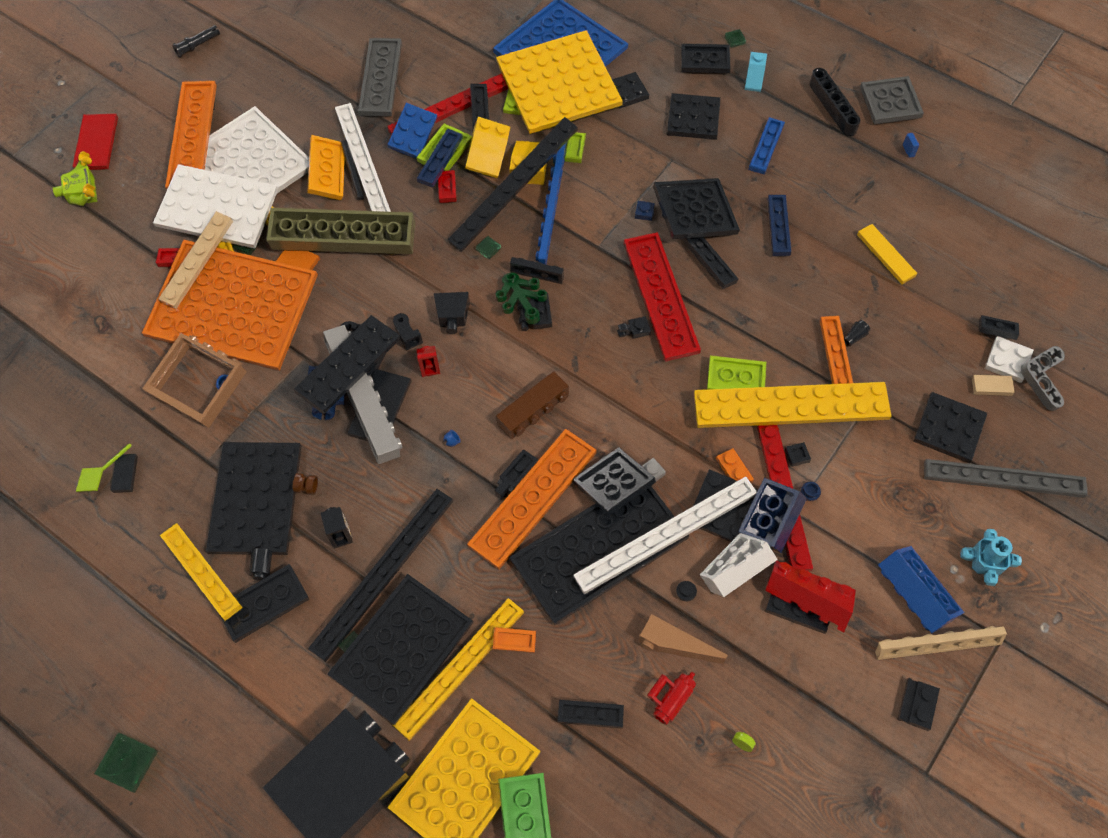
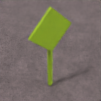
M131 444L124 447L103 467L82 468L76 492L98 491L103 471L131 448Z

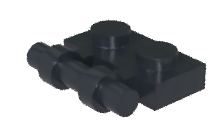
M548 293L547 299L543 302L530 298L531 301L529 303L540 314V321L534 324V329L552 327ZM518 300L519 325H521L522 331H527L529 323L525 320L526 311Z

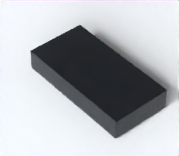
M123 454L115 461L111 485L113 493L133 492L138 459L136 454Z

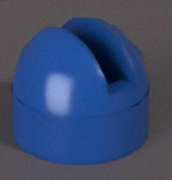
M450 430L444 435L443 440L444 442L447 441V446L453 447L460 443V438L454 430Z

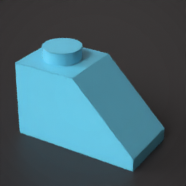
M751 52L745 90L761 92L767 54Z

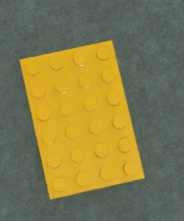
M471 698L387 808L424 838H479L501 808L498 779L525 775L541 751Z

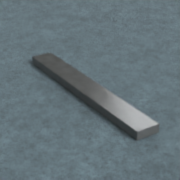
M931 459L924 461L925 480L1082 498L1087 496L1086 477Z

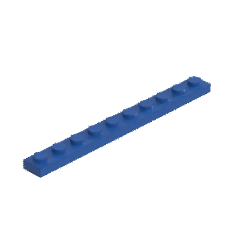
M567 142L553 156L555 167H551V177L553 178L552 181L549 180L548 184L550 194L546 195V205L548 206L544 208L543 212L545 222L541 223V233L543 235L539 236L538 240L540 251H536L535 260L546 265Z

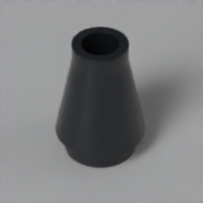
M863 320L855 321L844 337L845 344L851 347L854 343L867 336L870 326Z

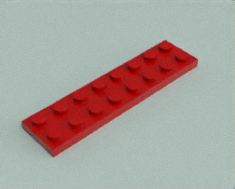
M658 232L624 239V246L664 361L667 362L700 354V345Z

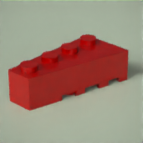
M775 561L765 591L789 604L792 602L797 603L800 610L806 613L812 611L821 616L819 620L825 623L830 621L838 625L837 629L843 633L853 614L855 589L848 585L833 582L829 578L814 575L807 570L798 569L786 562Z

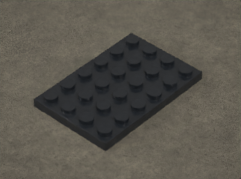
M223 442L206 545L207 554L251 555L253 549L265 548L271 550L272 555H288L296 494L293 491V480L299 471L302 448L300 443Z
M407 574L327 675L395 726L474 622Z

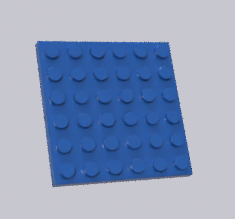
M553 0L493 47V53L501 56L587 30L606 67L628 49V43L564 0Z

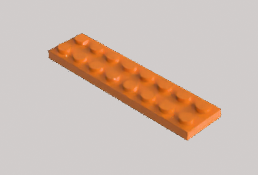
M215 81L182 82L165 184L166 189L169 187L178 164L205 170L217 87Z
M565 429L473 536L467 546L500 570L573 482V478L579 475L594 457L597 450Z

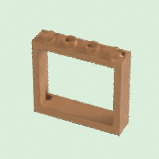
M180 333L142 389L156 399L209 428L247 371L242 367L243 363L233 358L230 360L227 358V354L220 350L215 352L214 348L206 342L201 344L198 342L199 339L193 335L188 337ZM190 347L232 369L203 414L160 391Z

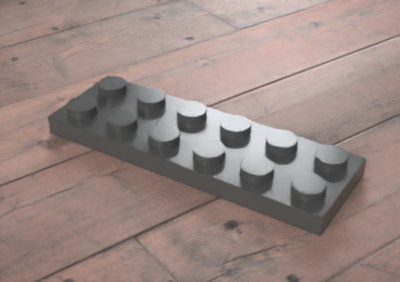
M400 38L369 39L358 109L359 116H392L402 40Z

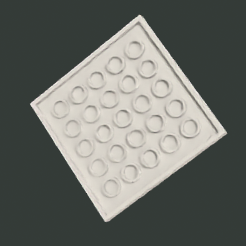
M254 106L209 136L205 170L276 185L278 188L277 193H279L308 173L309 157Z

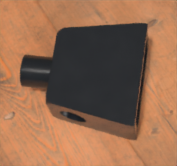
M469 292L434 293L440 327H446L448 334H456L457 327H464L466 325L470 306Z

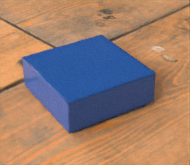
M908 133L903 142V147L909 158L915 157L919 148V143L913 133Z

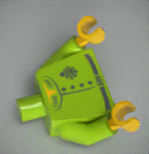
M84 151L80 152L77 166L69 173L61 176L62 185L53 187V193L56 198L64 196L69 204L79 206L98 202L95 178L87 164L89 165L92 162L91 158H89L90 154Z

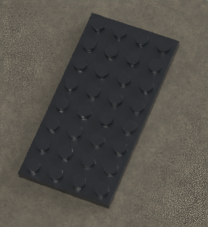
M651 486L609 516L596 504L590 506L512 555L510 561L555 626L689 539V534L583 594L573 577L574 574L675 517Z

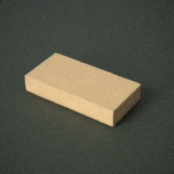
M973 375L972 377L973 391L976 395L1012 396L1015 393L1012 376Z

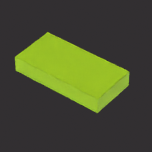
M576 132L568 140L565 162H582L586 133Z

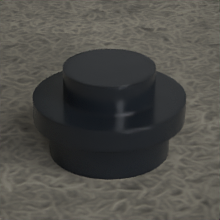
M682 581L676 588V594L682 601H692L696 597L697 588L690 581Z

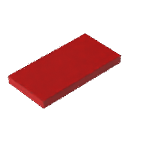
M117 114L83 115L73 168L79 162L78 156L80 152L84 151L90 154L89 158L92 160L91 164H87L90 170L109 169L118 121Z

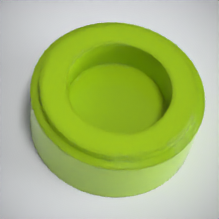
M736 732L732 739L737 747L747 752H752L756 745L754 739L743 732Z

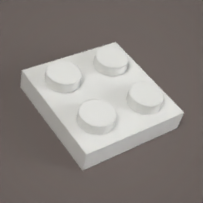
M997 336L984 369L1002 376H1012L1013 380L1021 383L1024 380L1021 366L1031 359L1033 349Z

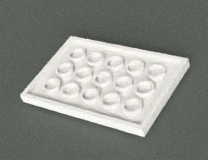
M178 164L153 224L156 227L200 236L217 211L233 220L221 241L256 248L278 188L272 184Z

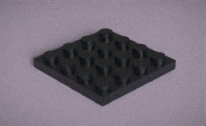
M719 178L654 182L653 189L672 239L737 235L739 233V226Z

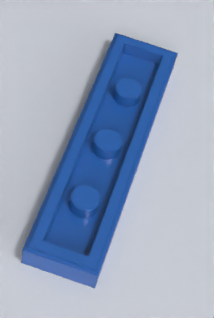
M768 118L748 170L765 175L783 130L784 121Z

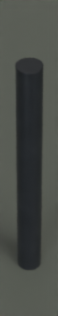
M343 140L341 145L357 200H362L364 197L347 140Z

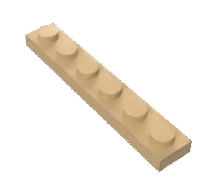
M217 211L215 212L159 297L162 303L175 309L178 308L233 223L232 218Z
M990 626L980 630L967 629L963 632L954 633L949 631L944 634H926L915 638L908 636L898 640L885 639L878 643L875 653L877 659L882 660L1002 645L1007 633L1004 627L995 628Z

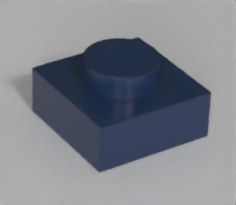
M638 201L635 219L652 221L655 203Z

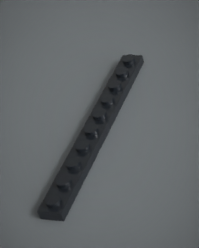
M564 117L448 238V242L462 252L578 131V127Z
M439 489L433 492L309 646V651L325 663L450 507L453 503L451 497Z

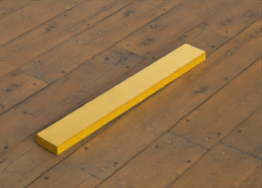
M508 598L413 702L394 727L410 741L491 651L494 628L510 629L524 614V611Z

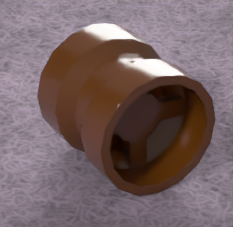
M296 473L293 480V491L297 493L304 491L307 494L314 495L318 487V477Z

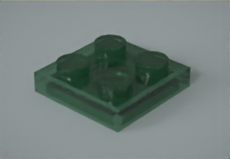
M118 732L94 774L135 793L158 751Z

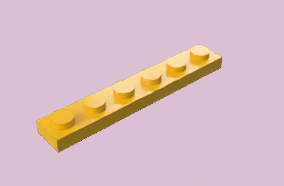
M177 523L160 535L225 621L242 609L239 602Z

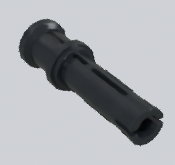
M213 25L191 38L185 37L183 41L172 44V47L180 58L182 54L188 51L192 52L196 46L220 35L219 29L216 30L217 26Z

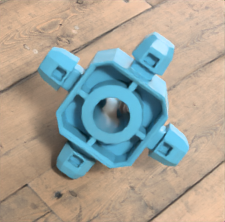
M987 529L984 533V538L973 548L965 547L961 549L960 557L964 560H972V568L976 573L984 574V582L989 586H995L998 582V576L1008 567H1018L1022 563L1021 556L1011 553L1013 549L1011 542L1005 537H998L994 529Z

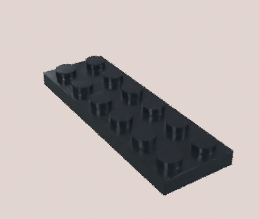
M371 315L294 388V393L322 414H325L400 340V335Z

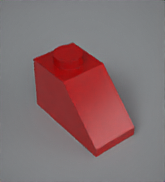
M424 346L417 349V358L422 377L440 374L435 346Z

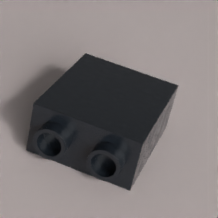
M345 708L263 787L265 792L305 838H354L401 791L410 779L403 769L411 762V759L394 741L385 750L379 745L374 737L382 728L365 710L354 718Z

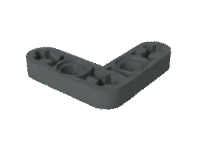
M1058 346L1049 348L1021 366L1022 375L1043 405L1050 411H1055L1064 405L1063 397L1045 373L1046 370L1065 358L1063 350ZM1040 359L1045 362L1046 366L1041 364ZM1039 382L1044 384L1045 389L1041 388Z

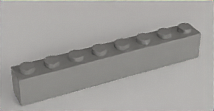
M345 325L323 331L324 343L329 354L352 334L351 331H347ZM365 374L347 391V395L378 464L400 457L402 444L399 438H395L393 423L388 422L386 418L388 413L385 406L381 407L380 405L381 398L378 391H374L372 387L374 386L372 377Z

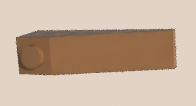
M652 614L639 637L641 645L650 651L655 650L657 652L724 664L728 656Z

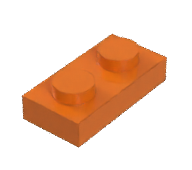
M734 448L716 457L717 462L727 477L737 481L747 477L750 483L754 481V478Z

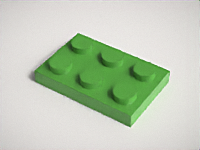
M544 773L498 779L504 838H551Z

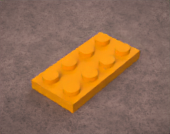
M311 135L307 193L342 200L344 152L341 142Z

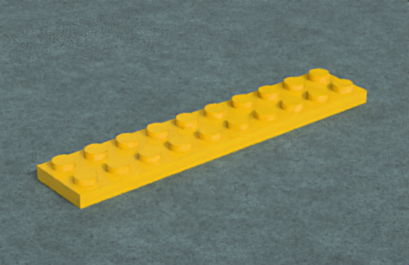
M885 382L694 390L697 428L890 420L892 417Z

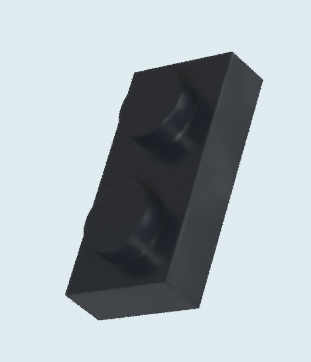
M981 315L979 319V332L1017 340L1019 336V323Z

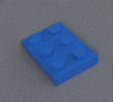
M406 103L388 142V148L417 159V156L427 143L436 122L437 114Z

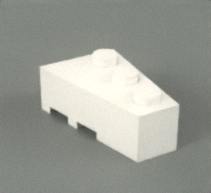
M739 533L700 576L712 593L725 597L778 559L766 541Z

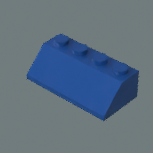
M912 546L896 550L878 564L883 576L892 582L897 594L903 596L907 601L908 608L917 614L921 619L922 626L931 633L940 630L965 613Z

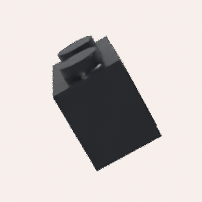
M330 507L320 513L326 536L334 549L353 543L350 528L341 507Z

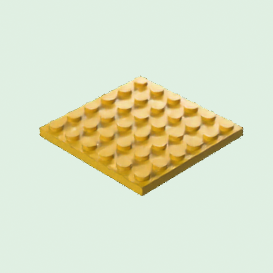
M587 30L496 57L497 64L529 134L554 127L564 117L573 121L622 106L623 104Z

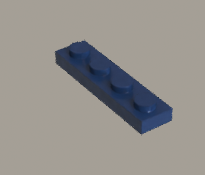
M450 129L446 130L417 177L418 183L434 187L463 139L462 133Z
M768 195L772 256H790L791 242L786 195Z

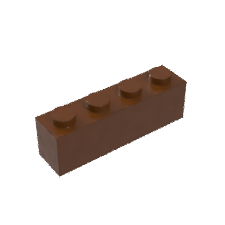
M553 371L497 414V425L511 440L516 436L522 435L528 426L536 424L542 415L550 413L555 405L559 402H564L568 398L569 385Z

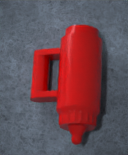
M691 672L689 675L681 674L674 682L662 674L647 694L656 704L653 716L662 724L667 725L669 722H672L692 695L693 689L696 686L693 680L694 672ZM665 684H667L669 689L659 701L656 697Z

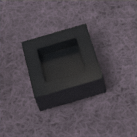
M805 442L785 448L791 467L810 463L811 457Z

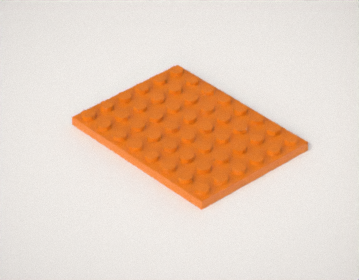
M183 240L142 334L145 337L173 344L180 333L188 337L193 335L199 339V343L203 344L206 342L214 348L215 352L220 350L227 354L228 358H235L280 371L318 276L317 272L216 247L178 308L175 309L162 303L159 297L196 243Z

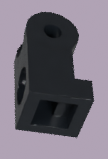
M400 313L394 316L393 323L396 333L400 335V340L406 351L423 343L421 333L418 329L412 330L406 314Z

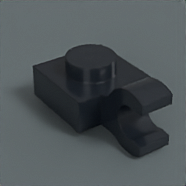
M646 316L630 319L628 324L622 323L618 325L619 330L617 332L619 337L632 335L633 339L651 335V329Z

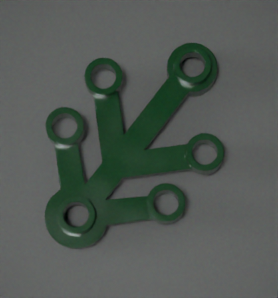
M516 273L505 274L502 278L504 286L496 292V300L504 302L507 300L509 290L512 289L514 292L509 301L503 303V312L511 314L514 311L517 300H519L526 311V322L529 324L538 323L540 321L539 311L531 306L526 297L537 299L540 302L547 299L546 290L531 291L540 288L539 279L525 280L521 279ZM520 286L530 287L531 290L522 289Z

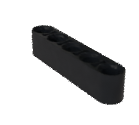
M815 68L811 75L810 88L842 133L850 137L856 135L861 122L859 115L827 71L823 68Z

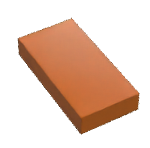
M495 627L492 649L534 653L536 631Z

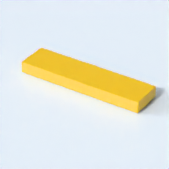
M873 224L858 231L857 236L901 284L916 277L917 272Z

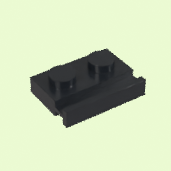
M908 678L897 720L930 731L940 688Z

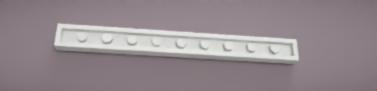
M351 103L335 107L371 211L391 212Z
M744 477L577 572L573 577L583 594H586L756 496L757 491L747 477Z

